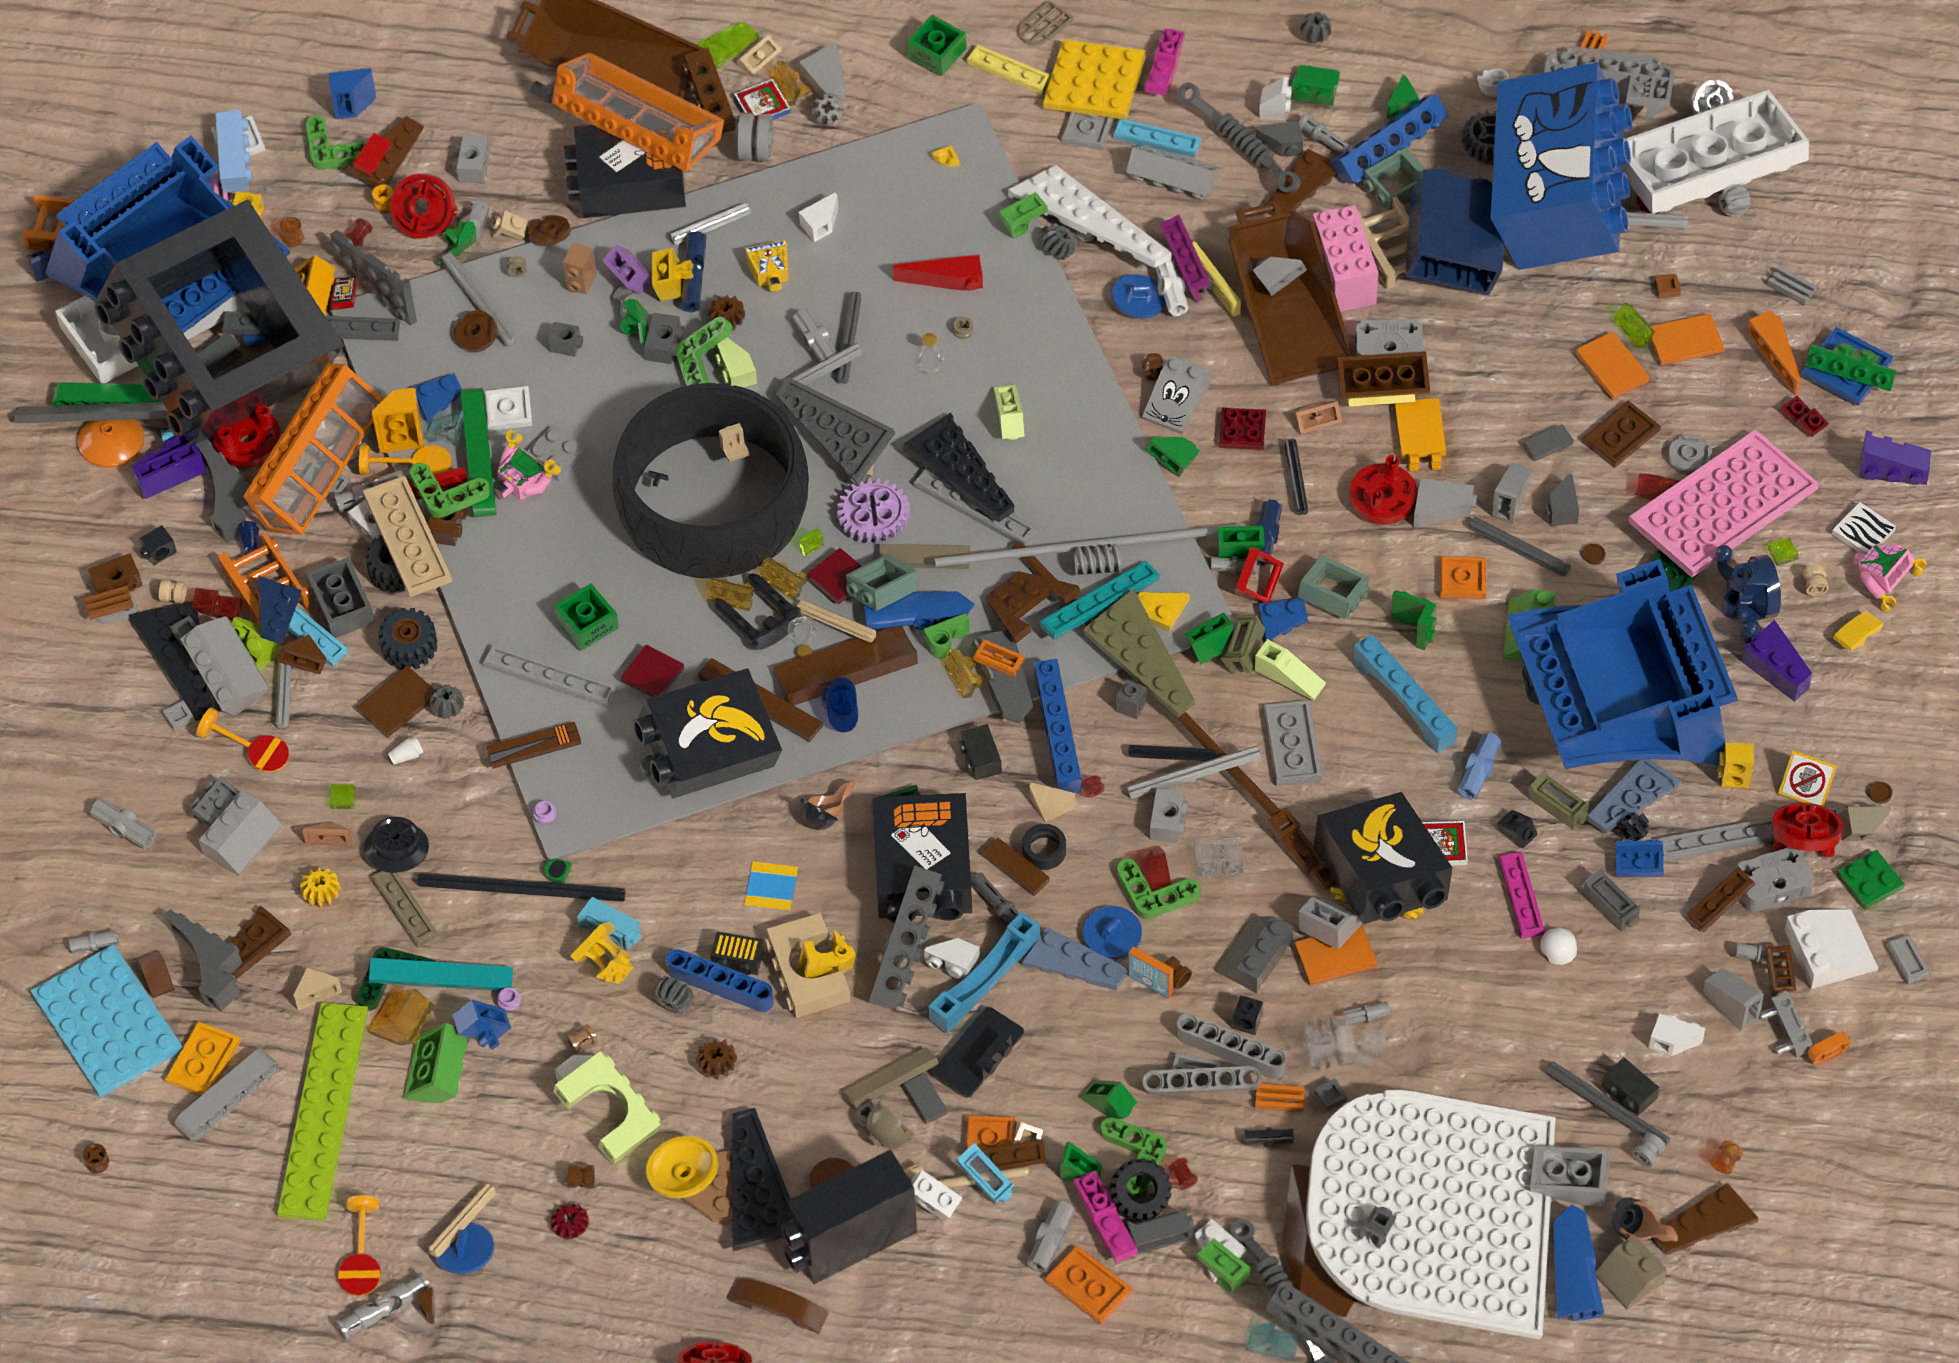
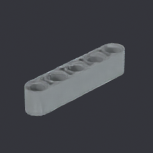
M1183 1014L1178 1018L1177 1038L1182 1043L1239 1066L1255 1067L1261 1075L1271 1079H1279L1285 1074L1286 1055L1280 1049L1193 1014ZM1185 1027H1190V1028H1192V1029H1191V1030H1185V1029H1183V1028H1185ZM1206 1036H1212V1037H1214V1038H1212V1039H1207V1038H1205V1037H1206ZM1228 1045H1234V1046H1236V1047H1234V1048H1229V1047H1227V1046H1228ZM1249 1054H1257V1056L1252 1057ZM1276 1062V1063H1279V1065H1276V1066H1275V1065H1272L1271 1063Z
M263 1049L255 1050L177 1117L175 1126L191 1141L198 1140L277 1072L279 1064Z
M1241 1066L1155 1070L1147 1072L1142 1082L1146 1091L1151 1095L1253 1091L1259 1088L1262 1078L1255 1067ZM1230 1074L1233 1077L1232 1082L1229 1085H1222L1220 1083L1222 1075ZM1246 1074H1256V1081L1253 1084H1246L1244 1082ZM1206 1075L1209 1078L1207 1085L1202 1087L1196 1085L1197 1077ZM1177 1076H1181L1185 1080L1183 1086L1179 1088L1172 1086V1080ZM1153 1077H1157L1161 1081L1159 1087L1155 1089L1148 1087V1081Z

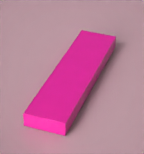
M1522 851L1499 855V863L1521 939L1544 935L1545 929Z

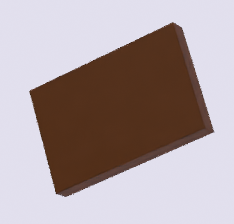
M1628 400L1582 438V443L1613 468H1616L1657 434L1661 426Z
M406 666L356 707L357 712L389 738L430 704V697L435 689L410 667Z

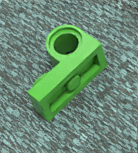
M1034 192L999 211L1000 221L1009 233L1017 238L1027 232L1029 221L1048 212V206Z
M966 613L924 629V642L934 657L938 659L947 658L952 653V639L961 638L970 633L969 619Z
M1214 1238L1197 1253V1259L1216 1273L1219 1284L1230 1293H1233L1250 1277V1266Z

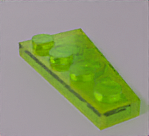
M743 21L696 44L709 48L716 69H719L757 40L758 32ZM698 73V74H696V75L702 77V76H705L706 74H704V73Z

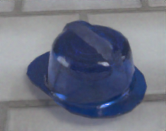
M836 678L824 689L821 703L827 711L832 727L838 732L846 733L852 731L858 722L856 688L848 678Z

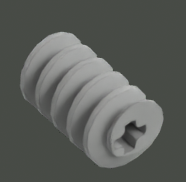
M1116 544L1112 545L1111 551L1107 545H1104L1102 552L1098 545L1094 547L1093 552H1091L1089 546L1085 547L1084 553H1082L1080 547L1076 548L1074 554L1075 576H1077L1079 569L1086 575L1088 568L1091 569L1092 574L1096 573L1097 568L1104 574L1106 567L1113 573L1115 566L1121 572L1120 553Z

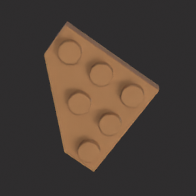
M730 1151L716 1152L718 1170L712 1182L701 1192L679 1199L693 1209L696 1208L702 1212L711 1222L732 1220V1167Z

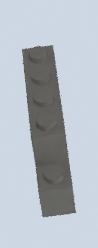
M205 439L195 445L214 482L215 507L210 520L213 530L224 541L228 542L248 528L246 522L247 514L242 509L248 505V502L243 496L252 482L248 478L244 479L239 470L234 465L230 466L221 452L217 453L213 449L212 444Z
M169 910L164 915L169 930L182 938L198 957L201 970V986L198 989L204 1002L222 1012L240 993L236 984L237 979L232 975L242 964L239 949L232 943L227 944L222 941L216 933L211 934L207 932L199 923L194 924L190 922L182 913L177 914Z

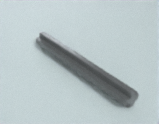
M853 291L849 295L841 351L855 343L862 299L860 292ZM851 361L838 367L836 376L838 383L846 384L848 382Z
M1473 517L1469 528L1563 576H1566L1570 571L1571 565L1477 517Z

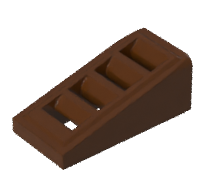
M1790 945L1765 947L1770 994H1782L1784 991L1794 993L1797 991ZM1785 952V957H1772V953ZM1774 962H1786V966L1774 967ZM1787 971V975L1776 976L1775 972ZM1788 980V984L1777 985V981Z

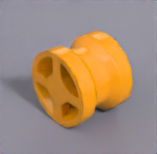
M379 185L372 192L374 206L380 212L391 210L390 204L393 189L390 186Z

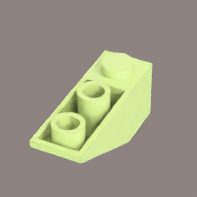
M728 337L711 348L717 352L715 358L718 366L723 367L722 376L725 384L729 383L732 386L741 387L757 384L756 369L748 352Z
M1268 639L1255 655V671L1313 701L1326 685L1319 676L1290 651Z

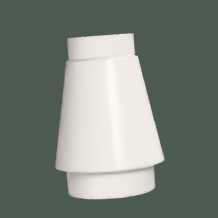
M416 736L413 738L408 737L392 751L388 752L394 765L419 758V755L424 753Z

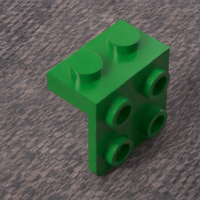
M1300 65L1296 77H1293L1291 100L1333 106L1340 71Z
M1395 590L1392 594L1391 617L1417 627L1416 648L1425 650L1428 643H1432L1436 635V604L1428 599L1412 596L1408 592Z

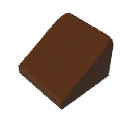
M430 1287L419 1293L416 1298L420 1310L428 1322L433 1324L435 1323V1295L433 1287Z

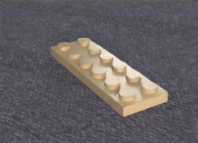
M402 476L363 490L364 498L409 597L451 583L452 577L406 477Z

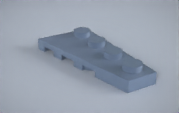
M1639 760L1587 816V821L1606 834L1620 825L1621 820L1631 812H1636L1637 814L1679 787L1681 780L1652 760Z
M1046 927L1023 961V967L1031 969V967L1042 969V972L1052 974V972L1065 975V978L1086 980L1088 984L1117 991L1128 974L1127 967L1094 952L1092 949L1049 927Z

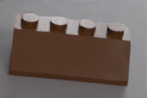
M1426 351L1338 357L1337 378L1341 399L1430 393Z

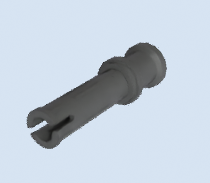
M977 873L971 879V884L995 908L999 919H1003L1009 925L1020 914L1015 909V904L1012 901H1007L986 879L983 873Z

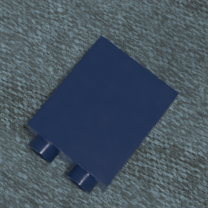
M1423 169L1410 195L1405 277L1490 295L1503 271L1504 242L1491 220L1493 184L1489 180L1483 178L1471 180L1453 176L1443 169Z

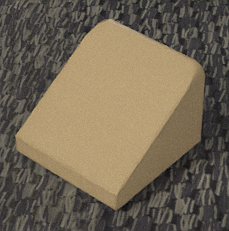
M1018 1122L1013 1143L1038 1140L1041 1138L1043 1130Z

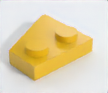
M1140 592L1138 598L1153 625L1170 632L1189 602L1190 594Z

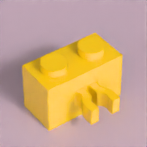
M673 248L652 252V286L660 301L681 297V278H693L691 271L693 264L691 260L681 263Z

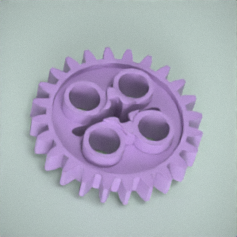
M868 478L867 484L861 481L858 487L851 484V491L845 489V496H840V503H837V517L840 526H844V532L850 531L851 538L858 535L859 542L863 538H867L868 544L871 542V539H875L876 543H879L880 538L887 542L888 535L895 538L896 531L902 532V525L907 526V519L910 518V504L908 503L907 495H903V489L897 490V484L889 486V480L881 484L880 478H877L875 483H872V480ZM871 495L874 496L877 526L873 525L870 504Z

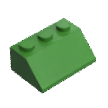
M1531 590L1509 600L1508 615L1555 607L1556 592ZM1507 618L1503 659L1523 661Z
M447 1022L417 1035L404 1098L413 1101L443 1103L456 1097L459 1089L460 1074L463 1070L462 1063L467 1049L468 1037L459 1035L456 1027Z

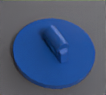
M1137 274L1127 275L1120 278L1113 286L1112 300L1115 306L1122 313L1130 317L1139 319L1151 318L1158 315L1165 306L1164 295H1159L1158 282L1150 277Z
M1107 906L1089 915L1084 923L1083 938L1086 946L1094 952L1109 959H1120L1128 956L1133 947L1137 948L1142 938V927L1138 918L1131 911L1118 906Z
M469 1223L464 1230L459 1231L458 1237L441 1256L435 1257V1260L442 1269L453 1274L475 1272L484 1267L492 1258L495 1248L493 1237L485 1227L476 1223Z

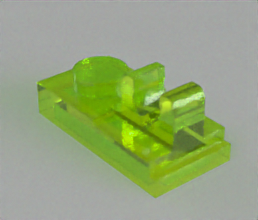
M1623 303L1613 319L1639 349L1645 348L1655 334L1652 327L1638 314L1631 304Z

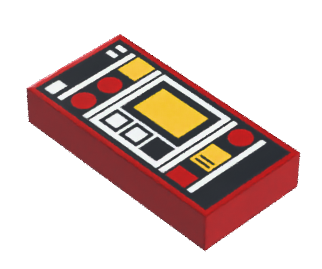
M356 276L334 279L331 300L332 310L354 308L357 289Z

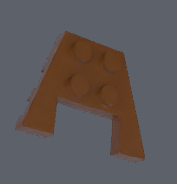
M1018 571L985 597L994 614L1003 623L1005 630L1010 633L1012 640L1018 643L1031 632L1030 625L1020 620L1022 616L1049 595L1067 604L1081 592L1078 585Z

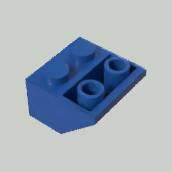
M371 68L329 73L330 92L336 120L358 117L376 99Z

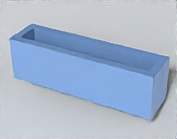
M241 110L217 112L219 167L223 193L249 190L248 181H252L251 168H247V164H251L250 152L246 151V147H250L248 134L245 135V131H248L247 118H243Z

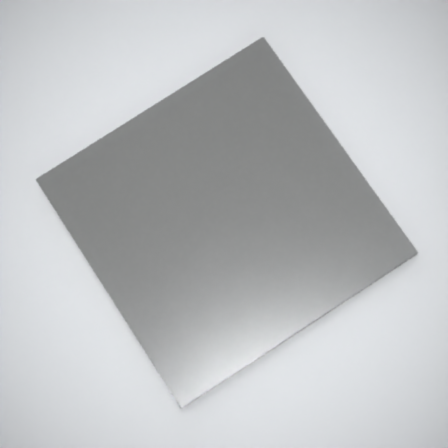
M975 103L685 194L686 207L620 214L572 229L569 237L554 245L539 246L530 242L461 264L515 336V343L510 346H506L497 335L493 344L481 352H467L460 347L455 340L454 331L456 324L464 318V315L476 311L478 308L448 268L409 280L417 322L410 326L405 320H400L399 341L342 339L355 374L384 399L393 390L413 388V386L455 373L462 390L483 388L484 400V391L523 386L529 387L532 426L488 431L497 515L474 518L472 505L467 507V517L465 520L462 519L461 523L463 526L462 536L457 538L456 546L437 544V547L452 577V582L440 586V589L501 742L571 722L576 724L581 739L580 745L510 764L549 861L561 859L998 713V709L989 692L987 678L981 664L973 660L975 651L971 644L974 639L981 635L1006 631L1001 620L997 618L988 605L985 596L1018 571L1037 575L1021 558L970 563L969 569L914 568L917 570L919 588L915 592L958 591L975 605L967 615L970 633L961 638L952 639V653L950 656L944 659L934 657L924 642V630H918L914 625L903 626L909 640L917 651L918 664L794 705L823 722V727L811 742L804 740L770 720L782 748V752L774 767L672 799L667 785L659 787L652 775L642 780L637 773L641 760L648 755L654 756L650 744L642 746L639 743L634 731L633 721L639 718L645 700L652 697L621 681L623 673L647 644L684 663V670L666 693L704 682L698 678V673L713 658L734 671L748 668L756 684L786 700L774 674L773 666L799 658L797 656V649L800 646H809L812 649V653L857 639L858 637L801 613L798 625L783 639L762 650L751 649L750 642L715 610L713 601L717 598L725 600L759 633L764 629L767 630L763 626V622L768 616H773L778 622L784 619V616L749 584V574L760 575L794 608L797 607L800 600H806L866 626L864 603L849 596L838 605L807 578V573L837 549H843L861 566L879 558L880 544L970 546V554L1012 549L1015 544L1012 540L914 487V481L926 467L905 452L903 445L950 412L954 417L956 425L962 428L963 435L967 441H971L986 463L989 473L992 472L995 476L998 486L1004 489L1015 505L1012 514L1037 527L1036 535L1027 544L1026 548L1190 529L1156 459L1145 450L1148 445L1145 436L1058 260L1053 255H1049L1048 251L1043 250L1044 246L1040 243L1043 229L1037 217L1029 221L1027 232L1017 238L1013 237L1000 221L999 211L1020 200L1016 197L1012 199L1008 197V189L1020 183L981 104ZM951 145L960 161V165L955 167L940 165L932 158V152ZM836 193L838 196V212L833 231L813 242L800 226L799 212L805 207L817 203L823 197ZM747 203L751 209L750 215L704 233L707 236L702 275L701 302L698 311L687 312L681 308L684 278H681V297L666 301H660L652 286V281L641 294L631 290L648 307L646 338L654 313L680 316V324L684 326L682 339H678V344L710 322L708 309L711 307V300L717 301L718 296L725 298L728 294L729 298L736 296L738 301H742L745 319H743L742 325H736V329H732L728 338L749 353L756 369L757 384L744 388L755 391L761 396L763 395L786 414L798 433L806 455L809 473L808 499L800 525L788 545L774 558H771L770 561L762 566H757V568L751 571L724 578H694L671 572L667 568L664 569L648 559L633 543L619 518V512L617 511L613 496V462L623 431L634 415L650 401L662 394L671 392V390L683 386L687 387L677 356H673L671 364L646 361L644 346L640 343L639 333L629 336L620 330V321L623 320L620 314V302H616L613 299V295L624 284L602 260L617 244L629 249L651 274L652 252L673 248L679 261L682 263L686 257L687 241L674 245L671 240V233L740 204ZM786 240L789 280L781 283V290L772 292L769 289V285L758 286L747 264L745 248ZM573 242L593 248L597 276L587 294L576 293L566 288L563 260ZM980 255L983 274V288L960 291L894 281L893 264ZM516 256L524 258L526 260V274L520 277L510 276L507 272L508 259ZM853 291L860 292L862 298L855 343L860 345L863 354L851 361L849 380L846 384L837 382V368L806 386L893 428L896 433L875 461L873 477L865 476L862 481L864 484H867L868 478H870L872 483H875L877 478H880L881 484L886 480H889V486L897 484V490L903 489V495H907L908 503L910 504V518L907 519V526L902 525V532L896 531L895 538L888 535L887 542L880 538L879 543H876L875 539H871L869 544L867 543V538H863L859 542L858 535L851 538L850 531L845 533L844 526H840L837 517V503H840V496H845L844 490L851 491V484L857 487L859 485L854 482L776 396V392L787 377L792 378L820 363L814 352L806 348L802 334L793 321V316L802 308L810 309L819 325H824L830 342L837 353L841 351L849 295ZM374 292L355 297L354 308L332 310V306H330L333 316L399 319L395 310L392 307H387L382 297ZM959 317H967L973 322V334L967 339H959L954 335L953 324ZM554 322L580 327L583 345L581 349L577 350L575 357L550 352L548 337ZM481 328L473 329L471 335L478 334ZM926 333L935 334L937 336V343L933 346L924 345L922 341L923 335ZM707 335L701 339V345L706 342ZM710 349L701 355L709 382L725 384L722 376L723 367H719L716 362L715 354L717 352ZM696 363L690 367V373L696 369ZM1016 384L1023 412L1025 437H1019L1016 440L1002 439L994 387ZM362 389L365 397H372L370 394H367L364 391V389ZM461 396L456 401L451 402L446 410H440L434 415V420L431 423H427L418 402L423 427L424 447L436 445L446 449L451 455L452 460L450 470L464 467L467 481L469 482ZM552 426L557 427L587 447V453L559 481L553 478L542 494L526 497L523 500H519L512 493L504 499H501L496 494L495 488L500 485L497 468L506 444H509L506 439V433L509 430L515 431L513 440L518 433L522 435V442L515 444V448L519 446L526 452ZM708 436L679 443L661 453L644 470L638 480L635 491L647 506L670 520L688 525L714 526L743 519L761 509L778 492L787 473L777 459L769 452L745 440L744 443L749 451V455L736 461L728 462L720 447L719 436ZM419 449L389 452L387 454L390 458H413ZM391 463L394 472L398 470L404 471L412 467L410 463ZM650 470L666 474L669 477V481L661 479L658 487H654L652 485L654 477H650L648 472ZM459 494V495H456V496L463 497V500H464V498H465L464 495H460V494ZM871 495L870 504L873 525L877 526L874 496ZM421 498L416 499L428 525L431 514ZM1195 538L1117 546L1120 553L1121 572L1115 566L1113 573L1106 567L1104 574L1101 573L1099 568H1097L1095 574H1092L1091 569L1088 568L1086 575L1079 569L1077 576H1075V551L1035 556L1058 581L1079 586L1081 593L1075 597L1076 599L1147 561L1160 574V580L1137 592V596L1140 592L1190 594L1189 602L1170 632L1154 625L1170 655L1190 649L1184 635L1185 632L1223 612L1227 615L1233 626L1235 627L1236 621ZM886 578L871 587L877 589L891 581ZM592 583L617 613L619 628L581 651L557 623L554 605ZM1051 595L1020 618V620L1030 625L1031 632L1017 643L1019 654L1025 656L1022 666L1032 701L1039 699L1034 676L1035 662L1058 659L1064 690L1124 671L1123 668L1084 634L1083 629L1086 627L1084 623L1055 640L1039 626L1040 620L1067 606ZM496 645L617 685L618 690L609 708L486 668L483 666V661L491 646ZM541 801H549L556 807V818L550 823H539L534 818L533 810Z

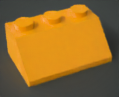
M314 255L294 267V269L326 316L327 302L330 299L329 293L334 282L335 267Z
M415 388L393 390L372 410L380 453L421 449L424 447V438Z

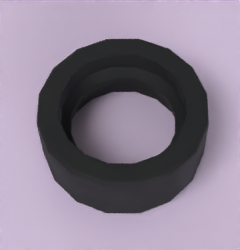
M1051 824L1032 826L1026 831L1022 839L1023 856L1040 870H1049L1057 867L1066 856V838L1064 833L1058 827ZM1040 838H1049L1058 844V850L1051 855L1040 856L1031 851V843Z

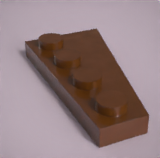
M405 116L383 136L392 141V146L372 177L355 169L353 163L348 166L347 172L374 187L389 185L425 126Z
M1307 148L1291 170L1300 178L1298 190L1289 194L1281 191L1278 187L1266 204L1278 199L1282 213L1295 211L1302 205L1304 200L1308 197H1313L1319 188L1323 185H1328L1332 178L1337 175L1330 162L1332 160ZM1288 177V178L1286 179V181H1285V187H1286V188H1288V187H1290V186L1292 185V183H1293L1292 177ZM1273 212L1267 213L1271 216H1275Z
M261 905L256 910L257 914L255 917L245 923L241 934L237 938L234 937L230 942L239 949V956L242 964L232 973L236 979L292 935L288 927Z
M1727 1182L1664 1224L1671 1226L1675 1230L1678 1237L1677 1241L1663 1242L1654 1237L1651 1239L1665 1255H1669L1694 1246L1696 1242L1716 1238L1718 1234L1727 1231L1730 1233L1746 1224H1755L1759 1218Z

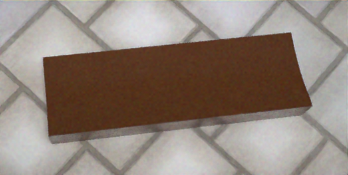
M896 626L876 632V638L873 642L857 638L773 666V670L786 701L792 705H797L918 664L917 651L909 640L903 626Z

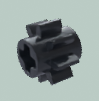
M1631 812L1621 820L1623 825L1620 831L1626 839L1631 837L1634 841H1638L1649 832L1647 829L1649 827V820L1644 813L1638 815L1636 812Z

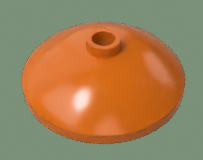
M136 419L87 421L79 432L78 448L80 454L88 463L101 468H115L129 463L140 453L144 445V432Z

